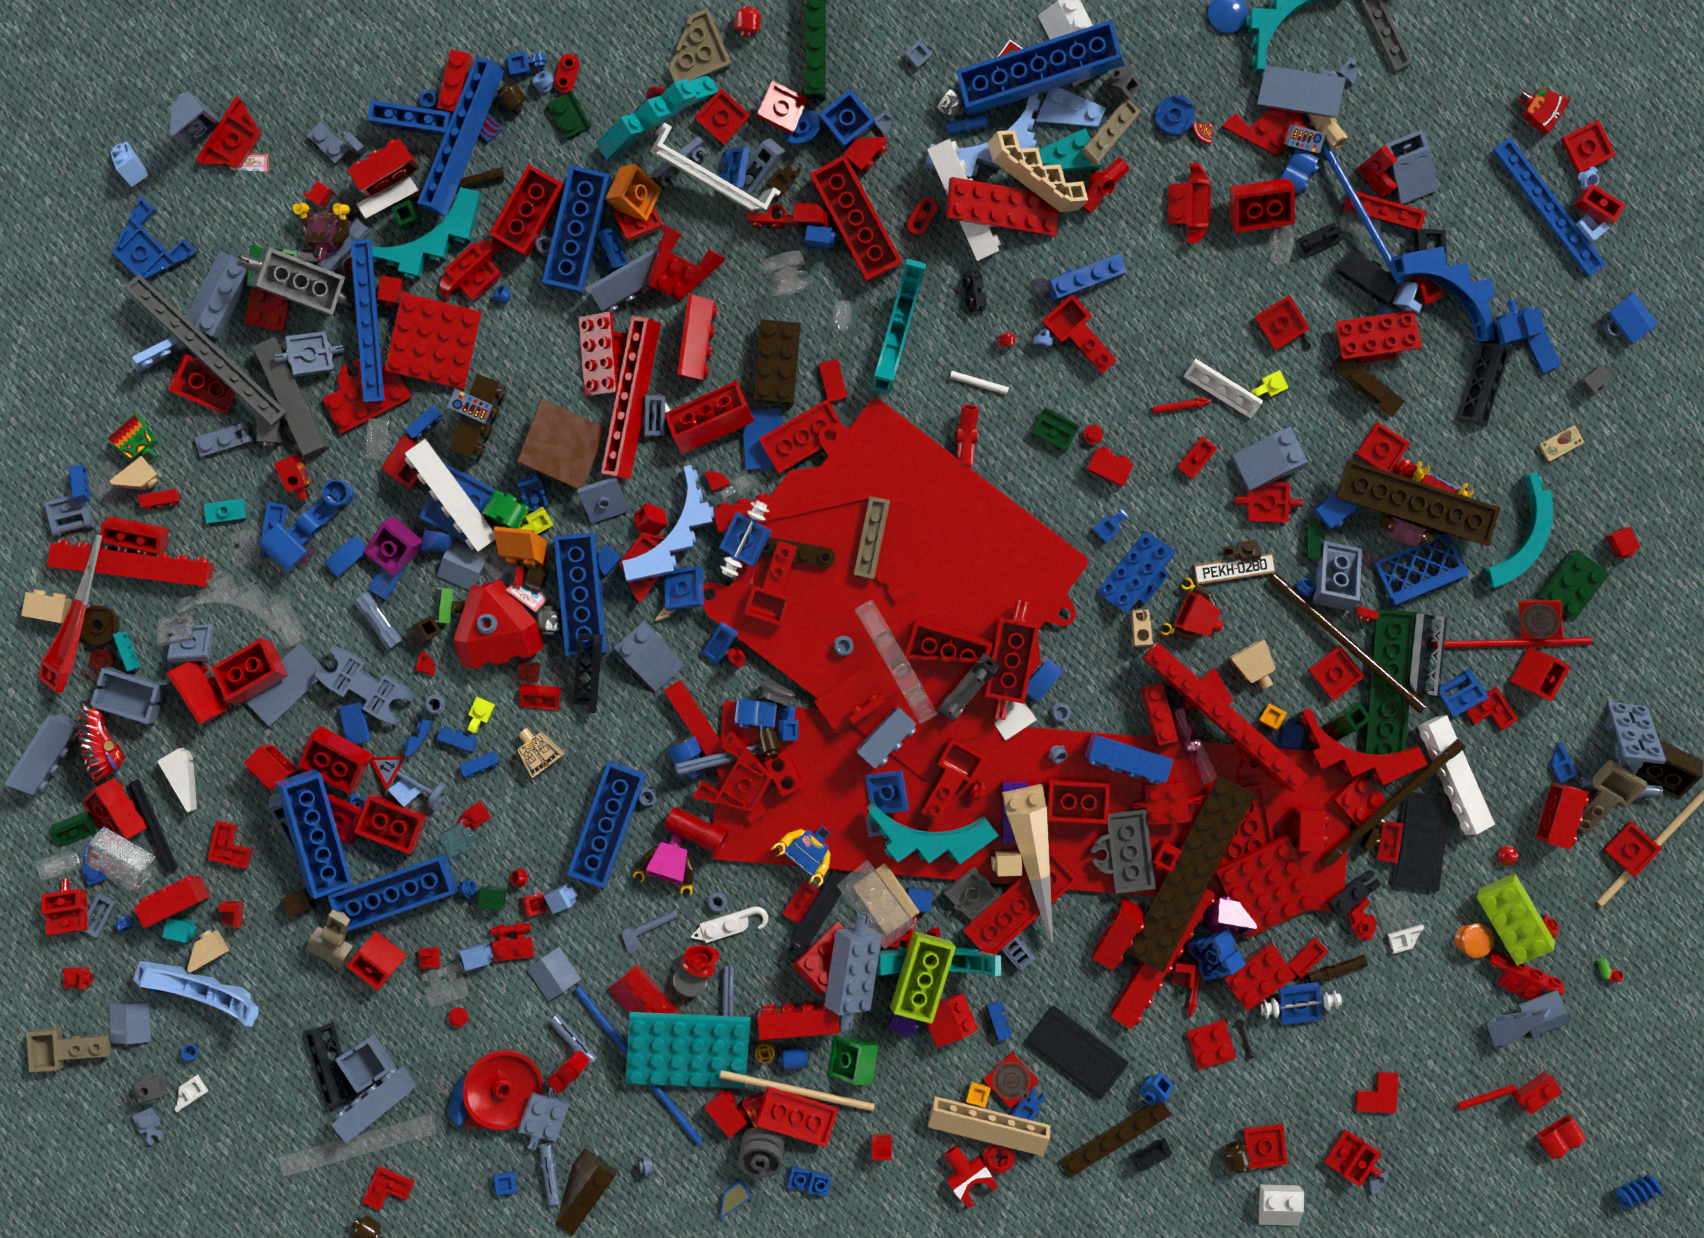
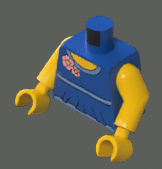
M822 825L815 834L809 829L792 831L787 833L779 843L773 845L771 851L777 847L779 849L777 857L783 853L789 856L812 876L809 884L816 880L818 881L816 888H819L823 883V878L830 864L831 854L828 850L829 846L824 842L830 832Z

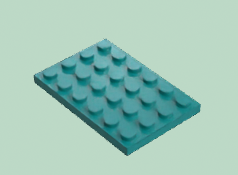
M630 1012L626 1084L745 1089L744 1083L721 1079L719 1075L721 1070L746 1075L750 1017Z

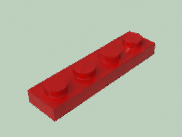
M1355 191L1371 219L1414 231L1422 229L1426 211ZM1347 195L1343 211L1358 215Z

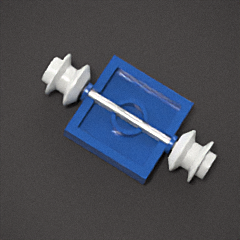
M751 502L753 509L747 510L751 518L736 512L719 547L732 555V557L724 558L727 562L725 566H720L723 569V574L729 577L738 576L737 568L743 567L739 560L750 566L756 565L772 530L758 523V521L765 520L763 517L764 512H769L766 509L767 505L763 502Z
M1313 982L1281 987L1279 989V1003L1274 998H1272L1270 1003H1267L1264 999L1263 1004H1260L1261 1015L1265 1016L1266 1019L1272 1014L1277 1018L1280 1011V1021L1282 1025L1322 1020L1321 1006L1327 1011H1330V1007L1333 1006L1338 1010L1339 1006L1342 1005L1340 994H1337L1335 990H1333L1331 995L1324 991L1321 997L1319 983Z

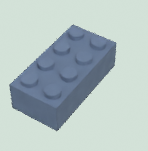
M403 1066L399 1069L394 1067L392 1071L381 1079L382 1082L380 1079L376 1081L366 1091V1094L365 1092L360 1094L350 1105L345 1106L334 1116L336 1120L331 1126L346 1144L409 1094L417 1085Z

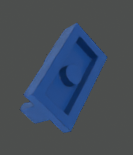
M614 228L603 229L597 232L599 242L607 253L602 256V260L609 259L611 263L610 266L606 267L607 271L627 265L628 261Z

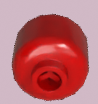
M741 6V9L736 11L734 28L740 31V36L752 37V33L759 32L761 14L757 12V8Z

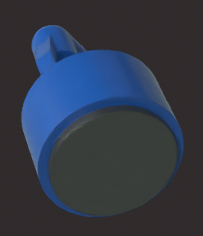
M692 734L684 735L672 741L667 747L675 764L701 758L699 753L702 750L695 735L693 736ZM705 769L687 774L691 779L702 776Z

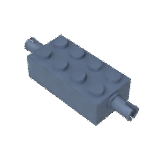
M866 912L857 913L855 928L836 930L824 1006L837 1015H841L839 1028L842 1030H852L855 1013L871 1009L882 934L868 927L870 914Z

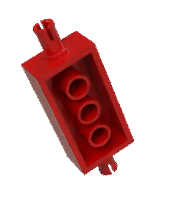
M1016 600L1014 616L1011 619L998 617L990 658L1000 665L993 677L985 683L983 691L984 696L997 700L993 716L996 719L1000 717L1001 720H1006L1009 703H1025L1040 627L1038 624L1028 623L1025 620L1029 602L1023 601L1022 604V601Z

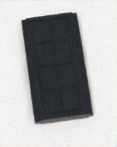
M1413 792L1402 802L1399 823H1404L1398 862L1394 863L1391 885L1439 891L1451 808L1448 796Z
M1052 1005L1025 1041L1029 1047L1099 1100L1105 1096L1129 1063L1055 1005Z

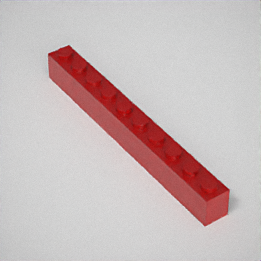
M1154 643L1141 657L1148 666L1289 791L1297 792L1309 778L1305 772L1161 644Z

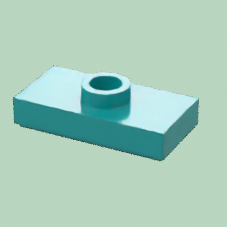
M245 499L203 504L206 524L247 519Z
M127 632L113 634L118 647L117 654L123 660L127 672L140 669Z

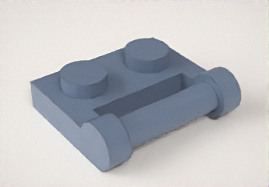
M71 495L44 502L51 532L54 537L85 527L87 529L95 527L88 502L78 504L72 499ZM81 514L83 516V520L61 526L58 523V520Z

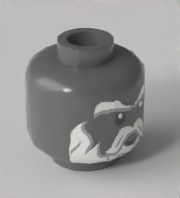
M945 88L937 100L939 103L938 109L950 118H954L957 114L961 116L966 110L963 95L955 88H950L949 90Z
M543 606V610L536 612L535 621L537 622L539 633L542 635H555V632L560 630L561 613L555 611V607Z

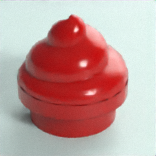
M1503 846L1498 851L1497 857L1501 864L1511 866L1517 862L1518 852L1514 847Z

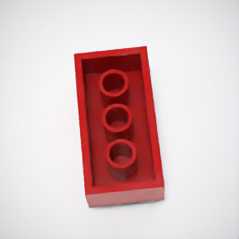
M528 164L489 235L528 258L537 239L540 237L563 196L564 184Z
M825 999L822 1000V1003L814 1004V1001H803L802 1005H794L793 1002L783 1003L781 1007H774V1004L762 1005L757 1015L759 1040L840 1033L839 1015L824 1006Z

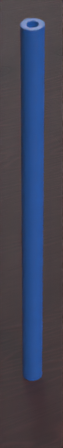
M1324 142L1321 149L1397 284L1405 280L1403 276H1394L1391 254L1327 142Z

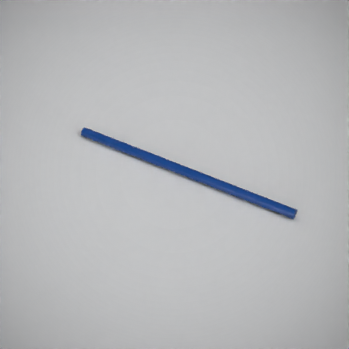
M581 986L577 987L574 992L627 1057L628 1045ZM649 1085L695 1144L699 1145L703 1139L660 1085Z

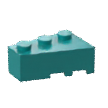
M1086 128L1039 149L1043 166L1061 165L1063 173L1098 170L1102 163L1100 161L1094 166L1081 153V150L1090 140Z

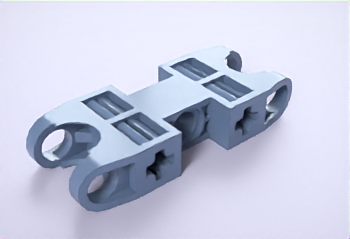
M331 646L328 651L335 655L334 658L338 662L337 670L335 672H324L316 669L314 675L326 687L342 697L346 696L349 690H352L367 700L362 708L363 710L380 720L398 725L401 719L395 716L391 710L392 700H403L405 698L413 702L415 695L401 682L388 674L383 675L380 681L362 671L367 661L350 651Z

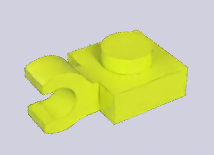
M1279 370L1262 378L1263 385L1251 390V393L1257 397L1267 392L1268 396L1271 397L1287 389L1288 385Z
M541 507L526 516L527 522H522L519 529L533 530L536 534H539L553 526V522L544 507Z
M476 697L468 714L473 719L467 730L477 733L482 721L488 723L495 704Z

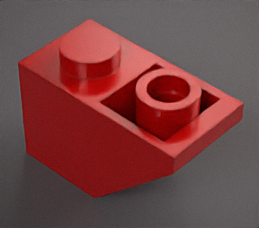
M886 137L856 139L843 156L845 155L849 163L860 173L864 170L869 171L875 163L873 161L877 155L882 156L887 150L886 144L888 139Z

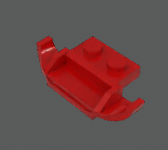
M1189 163V182L1169 184L1167 224L1187 225L1188 238L1186 243H1198L1210 225L1212 186L1200 163Z
M494 239L483 240L476 244L473 242L444 269L445 273L441 278L439 287L440 294L448 301L454 289L459 291L462 288L470 299L475 301L503 275L491 261L494 259L492 255L496 251H503L505 247Z

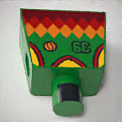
M134 413L106 438L133 460L142 456L148 463H152L158 457L152 450V447L158 443V440L144 418L139 414Z

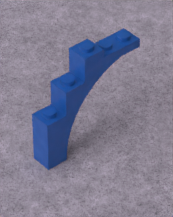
M1444 247L1391 257L1395 277L1417 276L1432 280L1449 290L1460 301L1473 322L1476 343L1495 339L1490 314L1491 309L1488 303L1489 299H1494V287L1491 279L1471 282L1467 263L1447 266Z

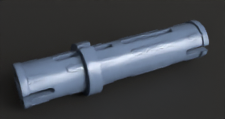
M558 1013L548 1022L572 1047V1052L581 1050L590 1059L588 1066L597 1059V1056L585 1045L586 1042L582 1041Z
M544 1143L539 1145L542 1161L540 1168L543 1169L548 1205H556L560 1203L555 1173L556 1161L553 1160L552 1144Z

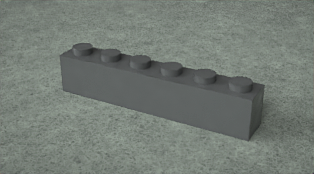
M272 337L253 346L255 350L253 353L254 358L258 364L261 363L263 368L262 375L265 381H269L272 387L270 389L272 397L278 400L279 405L286 411V415L283 418H286L289 424L287 425L288 432L296 439L295 447L298 453L309 457L329 448L297 376L293 377L291 366L288 361L275 363L274 354L286 353L280 339Z

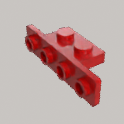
M1495 950L1489 952L1490 964L1505 970L1498 980V986L1528 1000L1537 998L1544 989L1551 992L1557 990L1559 995L1563 996V982L1557 977L1547 975L1541 970L1534 969L1524 963L1517 966L1512 958L1502 952Z

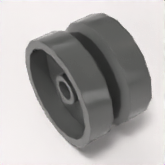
M754 1127L747 1130L741 1140L738 1162L741 1170L757 1178H767L776 1175L782 1167L785 1142L782 1135L762 1127Z

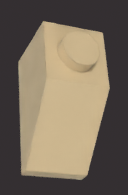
M140 456L109 482L117 488L146 490L157 485L160 476Z
M208 930L199 935L201 939L194 943L187 969L189 973L229 951L218 930L213 933L211 930Z

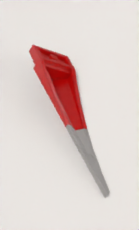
M96 535L92 551L75 598L54 641L42 660L38 679L55 692H64V687L68 682L67 674H72L102 535Z

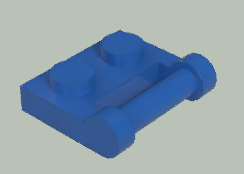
M1469 668L1463 671L1462 675L1440 686V696H1438L1453 718L1489 698ZM1467 680L1471 683V685L1449 697L1446 694L1447 691Z

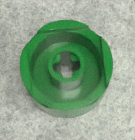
M494 489L481 514L494 524H499L505 528L519 529L530 508L523 503H516L517 498L510 494L505 496L502 492Z

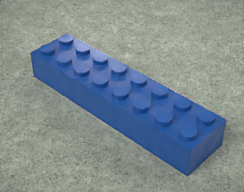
M1109 20L957 70L956 72L965 107L971 116L1125 66L1113 21Z

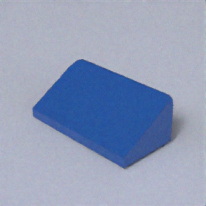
M362 702L339 707L345 738L354 744L370 741Z

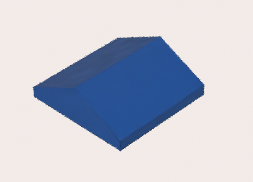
M1635 292L1629 294L1607 312L1630 344L1646 335L1657 324Z
M887 771L865 775L870 804L874 802L883 813L909 810L903 771Z

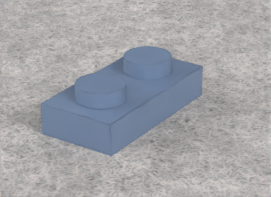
M321 121L307 134L336 165L350 152Z

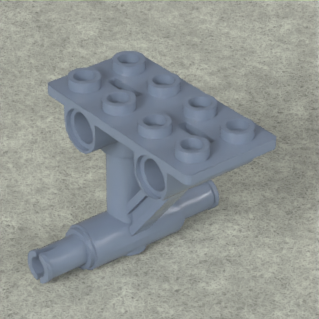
M1609 702L1606 729L1617 734L1618 741L1615 745V757L1619 759L1618 765L1636 775L1638 768H1641L1644 762L1664 764L1666 759L1648 707ZM1581 777L1579 782L1581 790L1599 791L1593 787V778ZM1647 785V788L1636 799L1643 797L1660 799L1663 794L1662 786Z

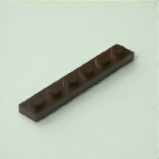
M1158 1103L1153 1106L1148 1104L1067 1154L1060 1161L1069 1176L1073 1177L1171 1116V1113L1165 1103Z

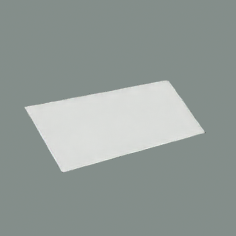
M406 177L356 204L364 217L368 218L417 192L418 188L410 177Z

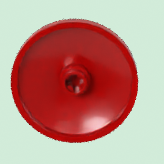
M496 1050L479 1058L467 1072L462 1089L463 1101L470 1116L480 1125L494 1130L511 1129L519 1126L531 1092L543 1094V1080L536 1064L525 1054L515 1050Z

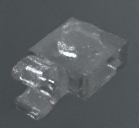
M745 469L729 479L731 486L720 493L724 499H727L736 492L741 497L755 488L756 485Z

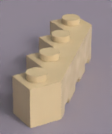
M1015 130L997 131L989 140L988 146L992 161L1058 211H1078L1088 201L1083 182L1066 183L1061 165L1043 166L1038 147L1020 149Z

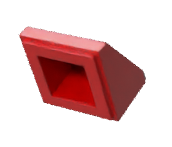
M542 892L519 898L524 917L547 912Z

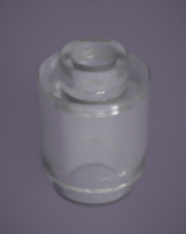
M835 301V306H833L832 326L836 327L837 331H847L848 328L852 327V307L849 301Z

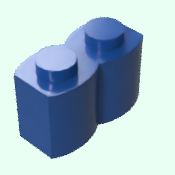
M1297 148L1279 179L1289 178L1295 186V196L1300 192L1304 193L1309 185V182H1307L1309 176H1314L1319 168L1317 164L1319 158L1303 149Z
M807 225L805 248L829 251L830 248H834L835 233L832 232V228Z
M738 698L735 723H739L741 728H751V725H758L760 730L775 727L778 703Z

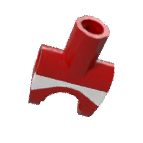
M957 1145L943 1154V1157L955 1172L946 1180L958 1198L967 1207L972 1208L975 1206L969 1194L974 1184H986L993 1191L998 1189L995 1179L980 1156L969 1162Z

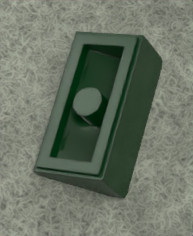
M86 811L51 825L49 833L58 846L62 847L97 832L89 812Z

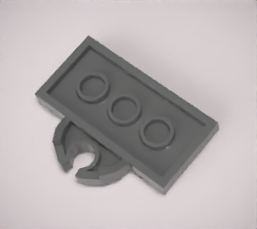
M1146 810L1109 813L1108 833L1098 837L1090 851L1091 853H1096L1098 850L1103 849L1106 851V857L1103 860L1093 858L1091 859L1100 871L1106 874H1113L1116 894L1156 889Z

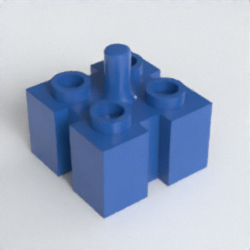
M1515 300L1507 301L1510 312L1496 317L1497 321L1492 323L1497 345L1508 344L1546 332L1540 309L1533 310L1531 306L1518 311Z
M1229 928L1218 930L1214 934L1212 932L1201 934L1187 944L1192 958L1197 959L1199 962L1197 968L1203 981L1215 979L1219 975L1220 977L1233 975L1246 965L1240 951L1235 950L1233 947L1235 940Z

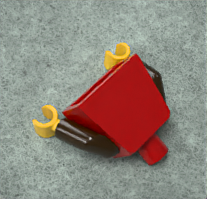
M1185 578L1186 581L1190 582V587H1185L1181 584V588L1185 591L1192 590V592H1188L1173 624L1176 628H1172L1169 623H1163V625L1170 627V631L1167 633L1161 631V633L1164 635L1171 633L1174 637L1189 641L1200 639L1203 635L1209 636L1212 630L1220 632L1224 623L1218 619L1221 611L1216 607L1217 603L1212 593L1199 585H1193V581L1190 578Z

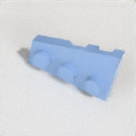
M1058 87L1048 91L1035 122L1098 128L1106 108Z
M172 336L133 356L134 368L140 374L162 359L169 357L178 349L182 350L186 347L175 336Z

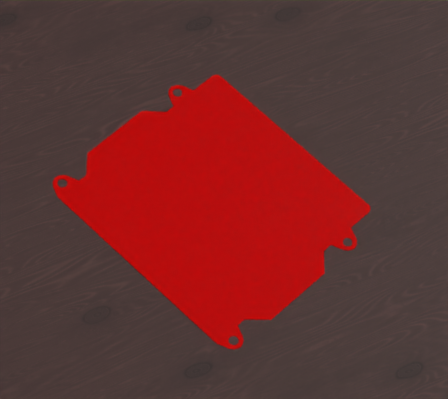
M875 398L868 403L850 428L835 423H828L821 427L818 437L828 455L827 459L820 467L789 471L771 496L869 474L874 497L890 500L877 567L890 557L895 563L899 561L901 564L899 569L906 577L911 576L914 580L911 584L915 589L896 603L887 592L889 587L885 582L881 584L876 577L872 579L854 575L869 499L759 523L772 530L769 537L828 547L835 553V561L829 567L792 562L782 593L792 598L782 626L744 614L753 585L762 588L764 586L772 561L771 557L760 555L756 563L759 566L753 584L749 583L753 567L742 560L739 561L743 567L737 568L736 571L739 575L736 576L730 586L715 582L703 584V592L711 588L715 591L716 595L712 600H707L704 597V606L702 607L709 617L717 623L723 622L737 631L736 637L816 698L827 693L876 657H881L900 684L901 689L886 699L885 703L855 724L852 723V725L866 736H869L896 706L901 708L916 723L914 726L916 730L909 738L905 736L900 741L902 743L901 747L895 753L891 751L890 754L924 780L936 783L940 777L938 770L941 767L936 761L947 741L951 737L957 741L985 737L998 720L993 718L997 700L983 695L984 684L954 722L937 710L939 705L971 670L975 662L904 659L915 618L987 638L993 642L998 617L1011 619L1014 616L1016 600H1020L1022 604L1023 601L1029 602L1025 617L1028 623L1038 624L1040 627L1044 622L1067 626L1074 622L1076 617L1075 606L1067 592L1087 567L1088 559L967 465H961V461L898 412L879 398ZM829 429L836 432V438L833 441L825 439V432ZM766 543L763 549L769 550L770 544ZM827 553L822 554V560L828 561L829 555ZM1062 608L1070 611V617L1066 620H1062L1059 617V611ZM847 636L853 641L854 648L849 655L841 656L834 650V642L838 637ZM1038 637L1030 677L1041 663Z

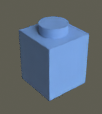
M486 942L464 948L460 951L465 971L488 965L491 962V958H493L492 949L490 946L487 947Z

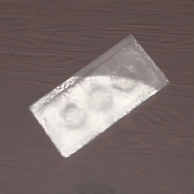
M868 860L837 884V887L857 913L866 912L870 914L868 927L882 934L881 946L884 949L888 948L916 925Z

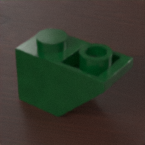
M1353 702L1326 722L1323 727L1332 739L1337 741L1355 732L1372 718L1361 703Z

